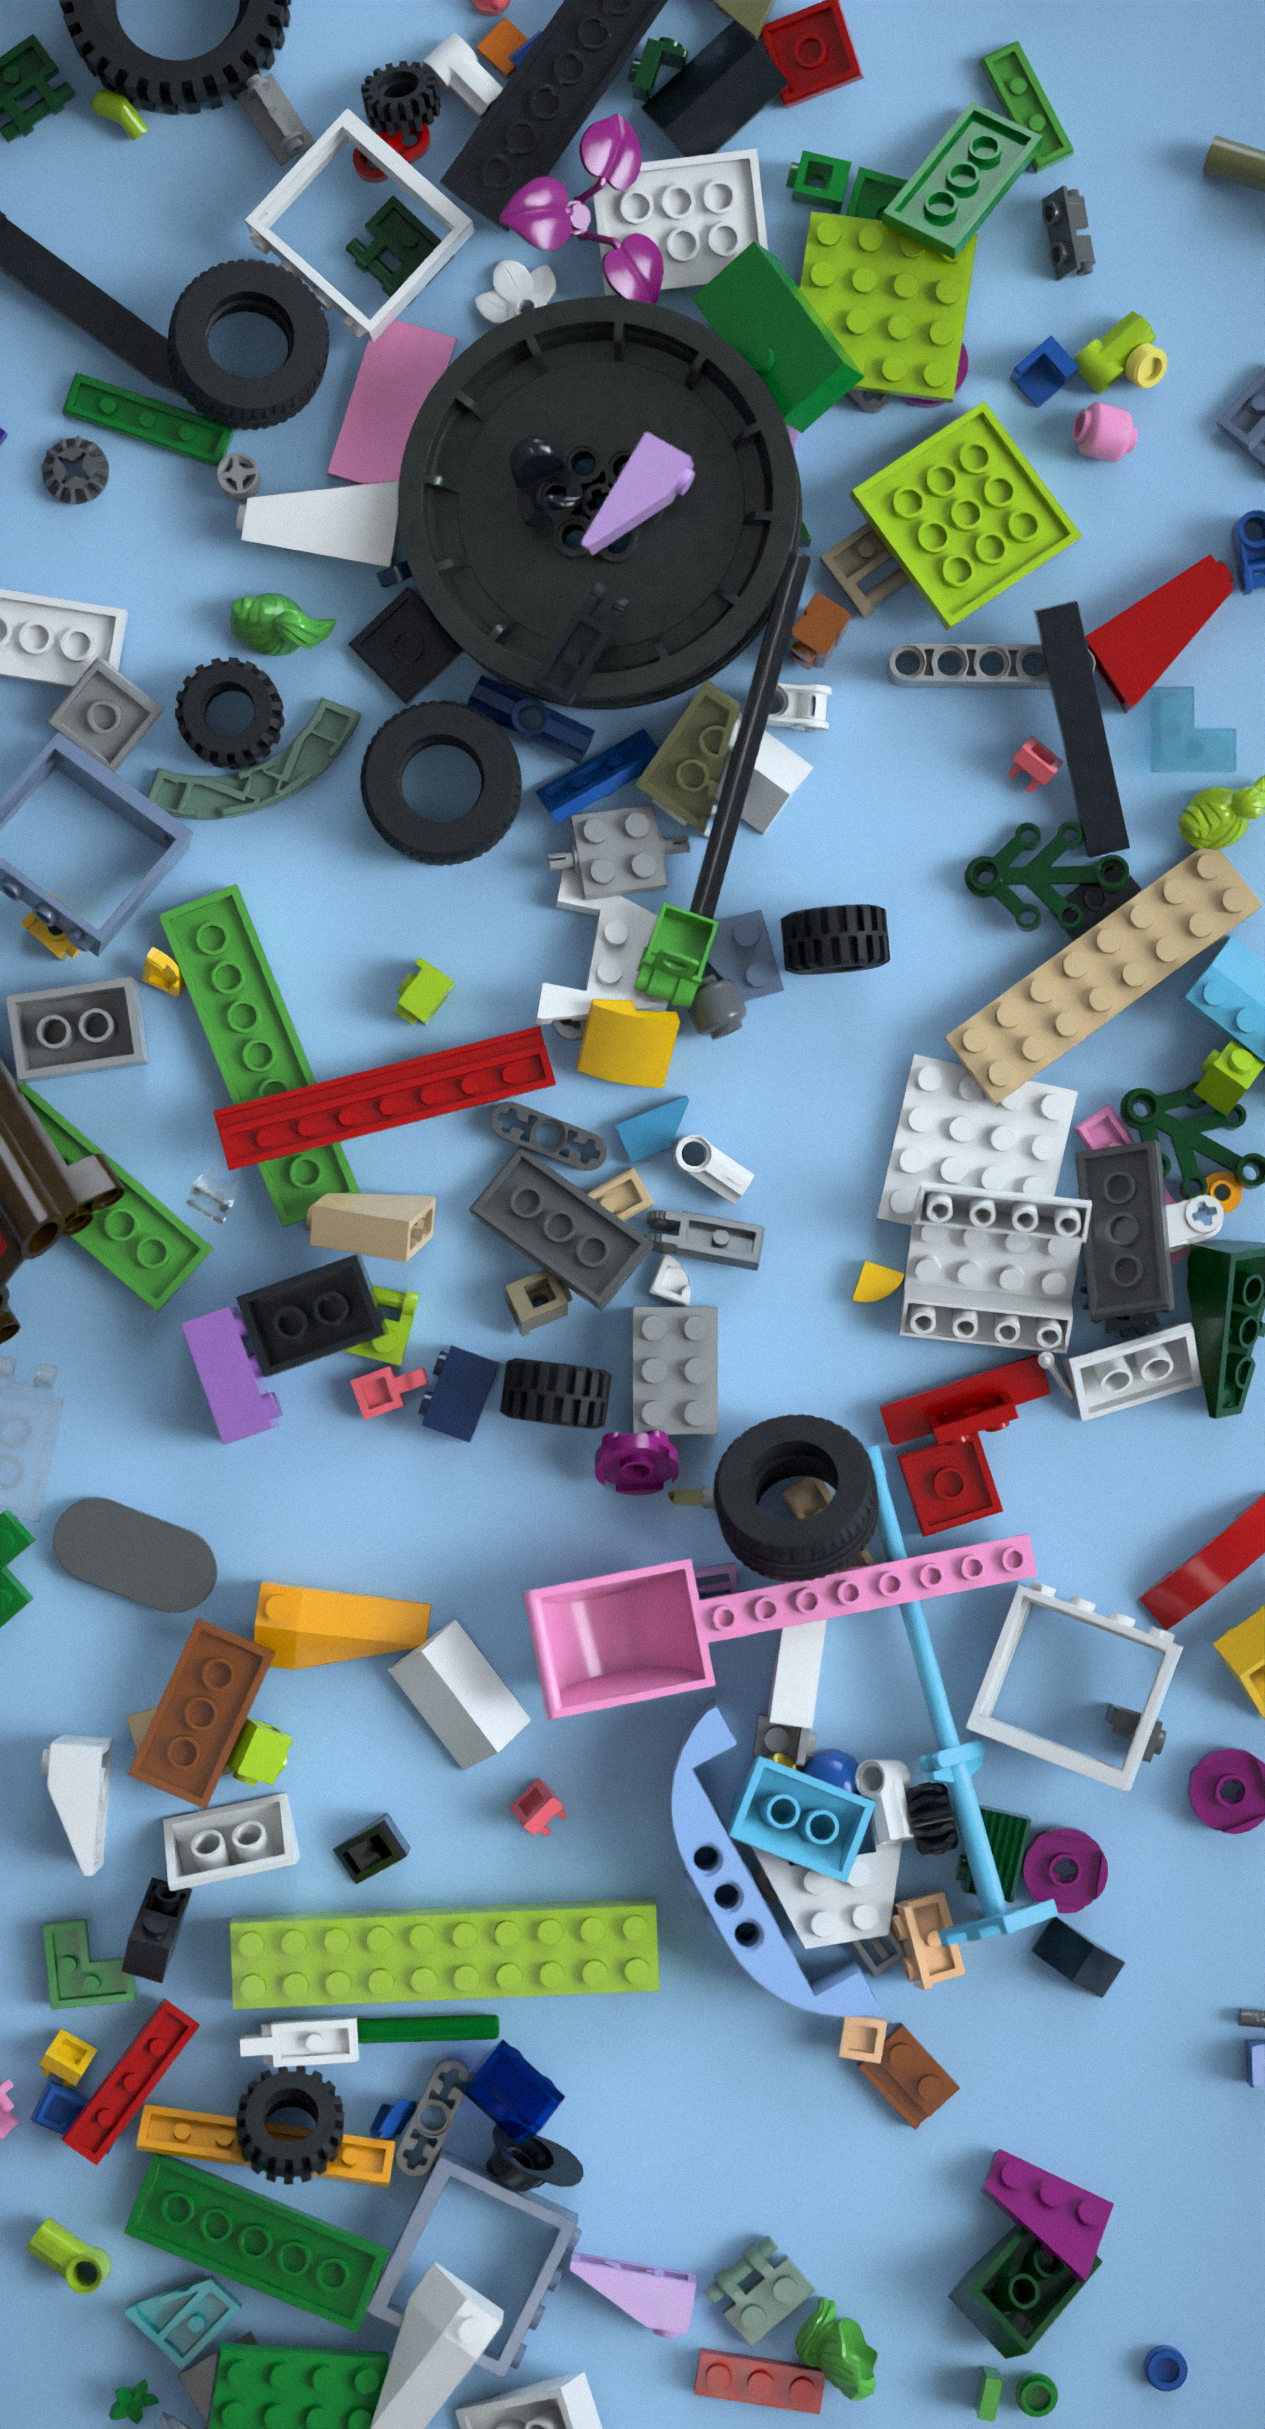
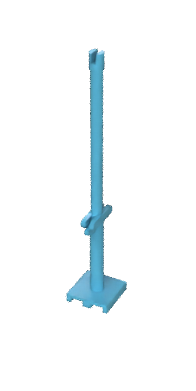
M879 1445L865 1448L864 1450L869 1454L875 1473L879 1499L877 1527L887 1562L908 1558L885 1474L887 1473ZM920 1600L899 1604L939 1751L921 1756L919 1758V1767L924 1773H927L930 1782L947 1784L983 1914L939 1930L942 1948L965 1940L971 1942L1001 1933V1935L1008 1934L1058 1916L1054 1899L1007 1909L971 1776L984 1765L982 1756L985 1754V1747L979 1740L959 1744Z

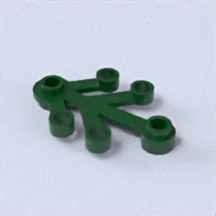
M1066 822L1059 827L1057 836L1025 867L1008 868L1024 850H1034L1041 842L1039 828L1033 823H1023L1017 828L1015 836L994 857L981 856L969 863L965 871V883L969 891L975 896L981 898L994 896L1015 916L1019 929L1025 932H1032L1041 923L1038 908L1032 904H1025L1007 886L1025 885L1057 915L1058 923L1062 929L1075 931L1083 923L1081 908L1076 904L1068 903L1051 885L1099 884L1102 889L1115 892L1124 888L1128 883L1129 866L1122 857L1107 855L1101 858L1096 866L1050 867L1067 850H1074L1082 844V828L1075 822ZM1067 830H1074L1078 833L1077 839L1072 842L1065 841L1062 836ZM1025 831H1033L1036 834V838L1029 843L1023 842L1020 839L1021 834ZM1117 870L1121 876L1117 881L1110 882L1104 877L1107 871ZM990 872L994 875V879L989 884H982L978 881L980 874ZM1074 911L1078 914V919L1074 923H1066L1062 919L1064 913ZM1025 912H1032L1036 915V919L1031 924H1024L1020 920L1021 915Z
M1193 1082L1185 1089L1159 1096L1149 1089L1136 1088L1129 1091L1122 1098L1120 1103L1121 1118L1126 1125L1138 1130L1141 1142L1157 1140L1159 1142L1156 1128L1170 1136L1183 1178L1179 1190L1184 1199L1188 1200L1205 1195L1208 1188L1205 1178L1200 1175L1193 1150L1233 1172L1235 1181L1245 1189H1256L1265 1183V1157L1257 1153H1249L1241 1157L1201 1134L1219 1128L1231 1131L1238 1129L1246 1120V1111L1240 1104H1236L1232 1109L1239 1116L1238 1123L1229 1122L1226 1116L1219 1111L1179 1121L1165 1112L1182 1106L1196 1110L1202 1108L1207 1103L1203 1099L1201 1102H1195L1190 1098V1090L1195 1089L1199 1082ZM1140 1103L1144 1105L1147 1110L1146 1116L1140 1117L1136 1115L1133 1110L1134 1104ZM1161 1151L1164 1178L1171 1169V1162ZM1249 1166L1255 1170L1256 1177L1254 1180H1249L1244 1176V1167ZM1188 1181H1195L1199 1184V1194H1192L1188 1191Z

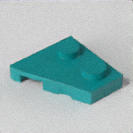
M211 2275L130 2304L125 2309L124 2314L183 2370L241 2310L243 2304Z

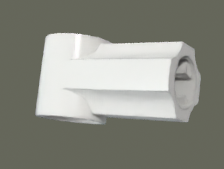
M452 32L422 61V64L430 68V71L435 75L436 82L445 90L450 88L482 120L503 88L477 62V56L460 36Z
M690 1135L682 1138L673 1148L672 1159L680 1171L688 1173L733 1205L742 1197L755 1177L753 1173L712 1146L702 1136ZM689 1142L698 1144L703 1150V1160L698 1166H690L683 1161L682 1149Z
M898 1760L863 1761L856 1769L855 1785L861 1795L876 1802L871 1818L877 1846H886L912 1840L914 1834L905 1796L910 1785V1773L907 1766Z

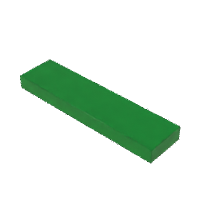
M77 372L62 410L66 416L218 468L220 461L226 457L235 429L231 428V426H221L222 423L218 422L216 424L212 419H207L198 414Z

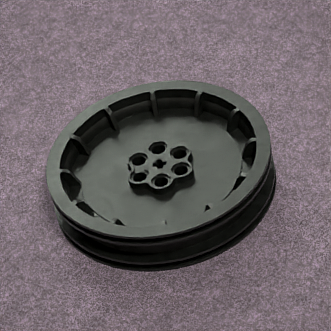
M586 297L537 307L503 322L475 341L447 368L425 399L409 434L399 476L398 515L406 559L423 599L443 628L476 663L507 685L546 702L579 709L616 710L649 705L682 694L719 673L754 641L768 622L776 590L790 551L798 552L802 527V491L796 458L780 410L757 372L737 350L706 326L674 310L640 300L615 297ZM646 431L691 457L694 464L692 471L695 472V477L684 495L678 493L671 504L624 534L629 542L623 552L611 553L607 551L606 546L594 555H590L584 551L582 546L577 549L566 547V538L572 531L581 530L585 533L588 531L598 514V510L595 509L597 507L595 500L604 497L606 500L618 479L616 477L618 467L629 461ZM537 435L545 437L555 444L567 468L579 479L584 491V500L578 506L570 509L554 510L550 508L541 522L528 526L523 521L518 509V488L511 472L510 455L514 447L523 438ZM583 458H592L596 461L593 472L586 476L577 475L574 471L577 462ZM551 478L538 483L532 489L530 495L535 509L541 498L558 492H566L563 481ZM600 583L607 587L603 602L591 616L593 619L603 624L612 605L620 597L630 601V604L620 623L613 630L614 636L573 702L568 706L535 686L532 681L576 609H581L596 584Z

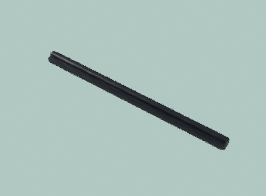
M794 551L789 553L776 590L689 910L712 920L811 562L809 556Z

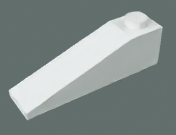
M435 2261L409 2297L370 2429H424L503 2324L504 2310Z

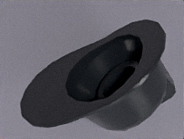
M499 2122L493 2128L492 2138L495 2147L487 2160L486 2169L508 2187L522 2192L538 2188L545 2182L560 2187H572L579 2184L583 2178V2166L578 2158L563 2146L531 2133L512 2122Z

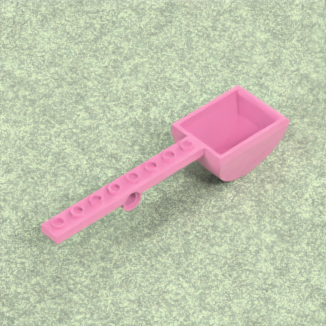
M1022 1534L883 1563L850 1567L835 1572L832 1575H827L824 1578H815L812 1581L785 1582L700 1600L691 1558L522 1591V1597L526 1607L544 1701V1713L546 1719L549 1720L716 1686L708 1643L1035 1577L1037 1572L1029 1534Z

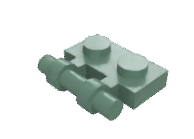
M769 2235L757 2245L752 2243L743 2251L745 2256L728 2271L723 2268L714 2276L716 2281L704 2291L713 2304H716L726 2294L734 2300L723 2310V2314L751 2347L815 2292V2287L787 2255L775 2266L768 2260V2257L779 2249L778 2245ZM753 2270H758L763 2276L745 2291L739 2283Z

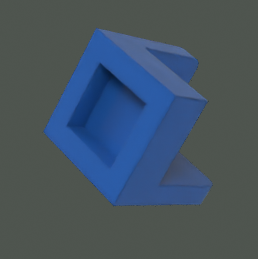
M1051 335L1013 369L1010 379L1027 399L1038 408L1075 376L1079 366Z

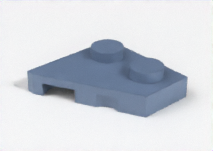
M762 910L718 921L719 925L707 958L708 965L722 979H730L735 983L743 1002L784 991Z

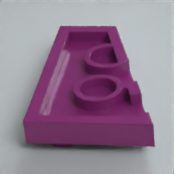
M998 2149L994 2153L980 2191L1013 2222L1027 2229L1042 2243L1040 2247L1052 2258L1056 2256L1072 2271L1070 2275L1082 2285L1088 2279L1114 2203L1002 2149Z

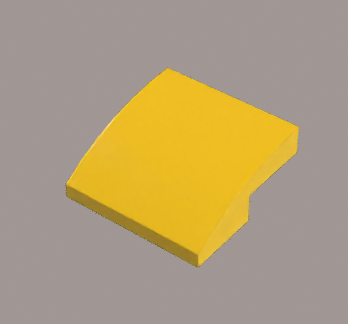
M591 999L576 1063L577 1070L590 1076L616 1083L664 1088L680 1025L677 1012L636 1011L632 1000Z

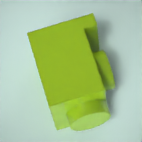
M419 957L415 964L420 969V972L417 976L409 973L399 986L396 993L401 998L398 1000V1005L394 1012L413 1026L418 1020L427 1026L456 984L449 977Z

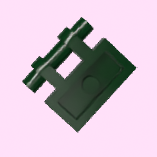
M34 34L0 57V115L6 111L11 118V121L0 128V133L7 143H10L21 134L24 137L34 131L33 126L51 113L54 115L60 113L65 109L63 104L76 96L67 81L54 90L51 88L47 81L60 72ZM37 90L42 99L22 112L17 103Z
M393 195L364 225L365 230L375 239L366 247L357 238H354L349 242L345 250L356 260L355 265L363 273L369 272L383 285L382 291L391 298L442 240ZM386 250L402 264L395 272L391 271L379 259ZM453 255L447 261V263L437 272V274L427 283V285L441 272V270L455 257V255ZM416 297L406 307H408L416 299Z

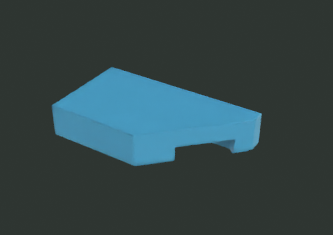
M687 1095L615 1125L631 1164L671 1147L689 1103Z

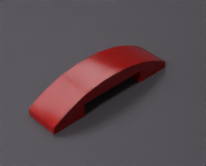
M1265 1493L1235 1517V1521L1176 1570L1167 1573L1138 1597L1166 1631L1208 1601L1265 1553Z

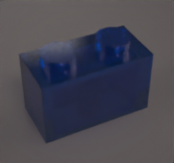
M504 2039L482 2057L458 2088L519 2146L525 2144L543 2128L565 2098L548 2077L538 2072L524 2059V2056L518 2049L510 2046Z

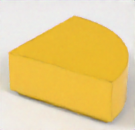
M152 946L146 956L141 980L175 997H180L186 985L180 968L170 957Z
M865 1260L851 1300L855 1302L881 1300L898 1288L905 1274Z

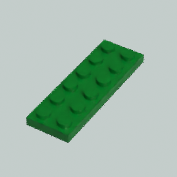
M159 2153L153 2154L124 2231L127 2235L356 2333L361 2328L390 2248L175 2157Z

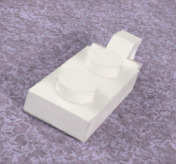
M357 2016L272 2021L268 2024H261V2033L244 2034L239 2039L241 2057L263 2055V2064H273V2067L359 2061Z

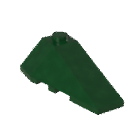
M1211 1240L1191 1244L1187 1262V1288L1209 1417L1217 1419L1242 1413L1256 1366L1254 1359L1251 1357L1254 1344L1258 1336L1264 1337L1265 1323L1261 1322L1265 1310V1243L1231 1240Z

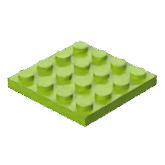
M811 211L800 290L865 376L852 388L853 390L953 403L978 234H974L957 257L952 259L882 224L880 220Z
M985 401L854 488L849 494L852 501L946 631L1078 542L1082 537L1081 533Z

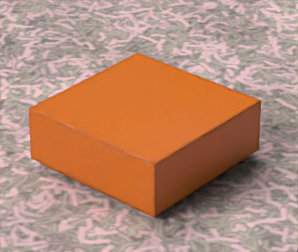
M504 17L476 48L477 52L508 80L516 71L508 57L529 39Z

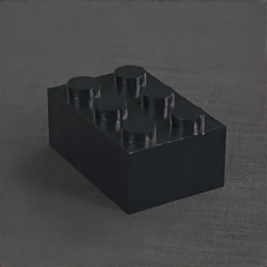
M360 1254L346 1257L236 1297L264 1378L275 1376L389 1335L365 1263Z

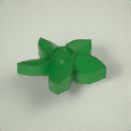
M145 2379L139 2382L133 2390L130 2387L115 2389L117 2401L112 2405L109 2412L111 2420H121L128 2416L132 2422L138 2424L143 2417L141 2408L159 2403L155 2395L146 2394L148 2384Z

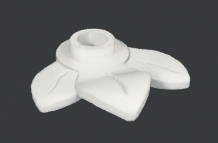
M502 260L497 264L493 274L495 290L477 296L475 304L480 314L487 321L500 325L521 314L526 308L534 307L535 309L548 305V302L556 293V278L548 265L540 266L529 273L517 261Z

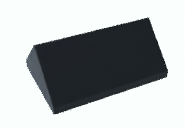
M733 21L652 96L641 109L684 157L715 154L788 87L790 83L760 44L739 24Z

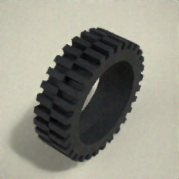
M59 0L64 13L63 18L74 45L94 77L99 75L102 85L106 89L111 91L118 89V92L125 95L131 105L135 98L140 100L143 110L155 112L156 103L162 104L166 115H178V105H186L189 115L201 113L199 102L207 100L210 101L212 110L223 106L220 96L227 92L230 93L234 101L238 99L236 95L243 91L241 84L255 74L260 75L259 68L261 65L270 70L276 61L273 48L282 49L285 42L283 27L289 28L291 17L288 5H291V0H240L236 21L227 37L217 47L201 56L176 61L152 56L130 40L119 22L116 0Z

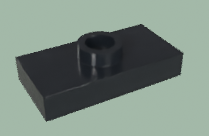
M1112 869L1107 871L1104 877L1110 882H1115L1120 878L1121 874L1119 871ZM1130 874L1126 886L1115 892L1106 891L1099 884L1079 885L1064 899L1068 903L1076 904L1081 908L1083 923L1075 931H1064L1074 942L1142 889ZM1049 909L1048 911L1058 922L1057 915ZM1068 911L1064 913L1062 919L1066 923H1074L1078 919V914L1074 911Z

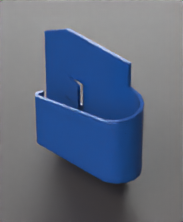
M400 2098L394 2106L382 2103L370 2127L371 2136L383 2140H392L396 2135H401L415 2111L417 2102Z

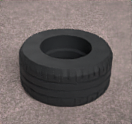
M238 259L235 262L234 260L228 261L226 264L224 262L219 263L218 266H212L207 272L204 271L200 273L199 277H195L192 283L185 287V292H182L179 296V300L172 311L168 330L167 350L169 368L172 372L173 380L176 381L175 385L181 391L183 398H187V402L194 406L198 413L201 412L205 418L212 419L216 424L218 422L222 423L221 426H231L233 429H266L271 425L273 427L277 426L280 422L284 423L288 418L296 416L297 412L300 413L304 406L311 401V397H314L316 390L321 384L330 346L329 329H327L328 323L325 319V313L321 309L320 302L316 300L313 291L310 292V288L303 284L299 277H295L294 273L290 271L286 272L285 268L277 267L274 263L270 262L266 264L262 260L258 262L254 259H248V261ZM244 311L258 313L271 319L281 328L287 338L288 353L282 367L275 373L260 379L238 378L224 371L215 363L208 347L210 331L218 320L229 314Z
M432 700L427 703L420 702V705L416 706L414 704L410 708L400 710L401 713L398 715L397 713L394 714L390 720L384 723L383 727L378 729L376 735L372 737V742L368 744L366 754L363 757V764L361 765L360 787L362 800L374 828L385 842L400 854L427 865L443 866L447 864V866L453 864H463L464 861L469 862L476 857L482 856L484 852L490 851L493 846L499 843L500 839L504 838L519 810L522 793L521 770L511 741L492 718L486 716L482 711H477L472 706L469 707L464 703L457 704V701L447 702L446 700H440V702H436V700ZM435 745H450L463 750L474 760L481 775V790L477 802L467 814L450 822H432L418 816L406 803L402 791L403 773L409 761L421 750Z
M798 1414L783 1415L762 1421L758 1425L744 1431L741 1437H737L733 1444L729 1445L727 1451L722 1455V1460L719 1461L718 1469L715 1472L713 1495L724 1540L738 1560H741L746 1567H749L754 1572H758L762 1576H768L771 1579L777 1578L779 1581L787 1580L788 1582H805L807 1580H815V1578H824L827 1575L834 1574L836 1570L843 1569L845 1565H849L852 1559H856L860 1552L864 1551L866 1544L872 1539L871 1536L874 1535L875 1526L878 1522L877 1517H879V1499L871 1459L867 1451L864 1450L862 1443L858 1442V1438L851 1435V1432L847 1429H843V1426L834 1424L831 1420H825V1418L812 1415ZM790 1477H814L828 1483L836 1490L831 1501L821 1511L804 1519H778L766 1514L757 1506L763 1494L771 1486Z

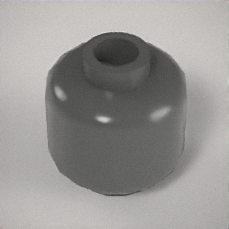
M715 975L703 978L700 987L695 993L690 1009L686 1008L698 1034L702 1036L710 1035L712 1040L719 1039L742 1028L741 1020L744 1019L747 1012L735 983L730 979L717 981Z

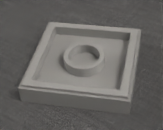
M97 656L47 719L46 723L115 773L165 709L102 657Z

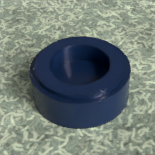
M407 560L376 573L381 587L384 588L413 577Z

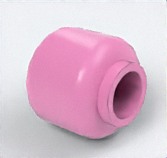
M1094 402L1087 409H1081L1076 416L1072 428V440L1077 442V448L1082 455L1113 463L1121 459L1125 452L1130 453L1133 450L1138 436L1137 428L1133 427V419L1129 411Z

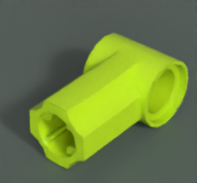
M1131 311L1103 338L1093 340L1073 359L1079 366L1077 373L1097 395L1104 392L1124 373L1128 357L1134 349L1145 343L1151 344L1157 336L1153 332L1151 325L1142 315Z
M48 2217L25 2248L66 2278L68 2286L79 2294L94 2292L106 2280L111 2271V2260L103 2249L90 2247L51 2217ZM88 2261L96 2267L97 2278L88 2279L84 2277L80 2271V2262Z

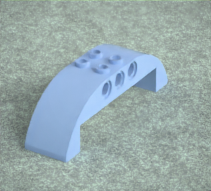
M714 1698L705 1703L681 1740L673 1764L670 1787L672 1824L679 1852L687 1868L683 1874L690 1893L695 1901L703 1898L707 1908L703 1909L705 1913L704 1918L714 1937L717 1939L723 1935L739 1963L759 1984L778 1998L801 2009L831 2016H867L880 2011L876 1996L856 1959L810 1982L765 1897L759 1891L756 1880L733 1838L728 1837V1829L695 1769L696 1766L737 1744L735 1735ZM702 1846H710L717 1851L715 1856L708 1861L697 1859L694 1853ZM722 1884H731L737 1889L735 1894L729 1898H720L714 1892ZM743 1922H751L757 1926L752 1934L746 1936L736 1933L735 1929Z

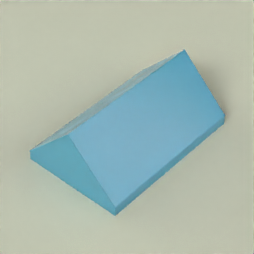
M757 1756L733 1796L728 1837L847 1883L876 1802L762 1756Z

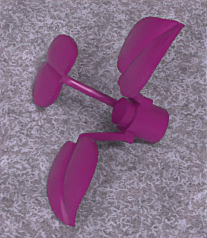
M613 114L589 126L579 144L581 163L587 173L591 176L599 177L596 184L583 194L574 197L573 201L568 202L567 190L561 182L550 177L534 179L525 184L512 196L502 211L499 222L515 231L528 244L544 251H552L562 247L569 237L577 236L579 241L589 240L612 246L614 250L607 252L602 259L603 274L609 286L621 298L656 304L664 273L663 258L657 245L649 237L638 233L627 235L620 243L614 237L587 231L591 221V214L584 205L585 201L603 189L606 182L618 191L629 188L637 179L641 168V148L636 133L621 115Z

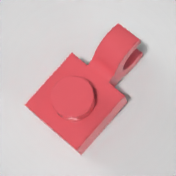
M388 1366L350 1380L364 1420L405 1406L401 1393L430 1383L424 1367L395 1377L392 1366Z

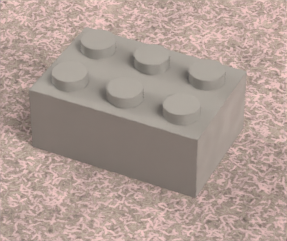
M132 977L5 996L17 1078L22 1082L28 1083L150 1064L138 981Z
M633 1307V1433L646 1434L652 1430H660L672 1435H718V1307Z

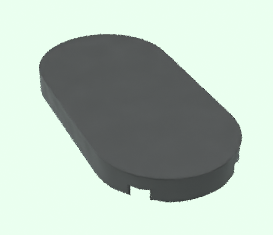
M102 1497L84 1499L70 1506L61 1515L56 1524L53 1538L54 1550L60 1564L68 1573L80 1580L167 1613L185 1612L201 1604L210 1595L215 1586L218 1574L217 1563L214 1553L204 1538L191 1530L122 1503Z

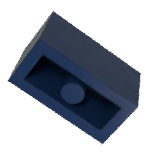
M451 1345L448 1353L440 1351L432 1373L439 1376L434 1393L426 1390L418 1414L425 1416L422 1425L470 1443L500 1362Z

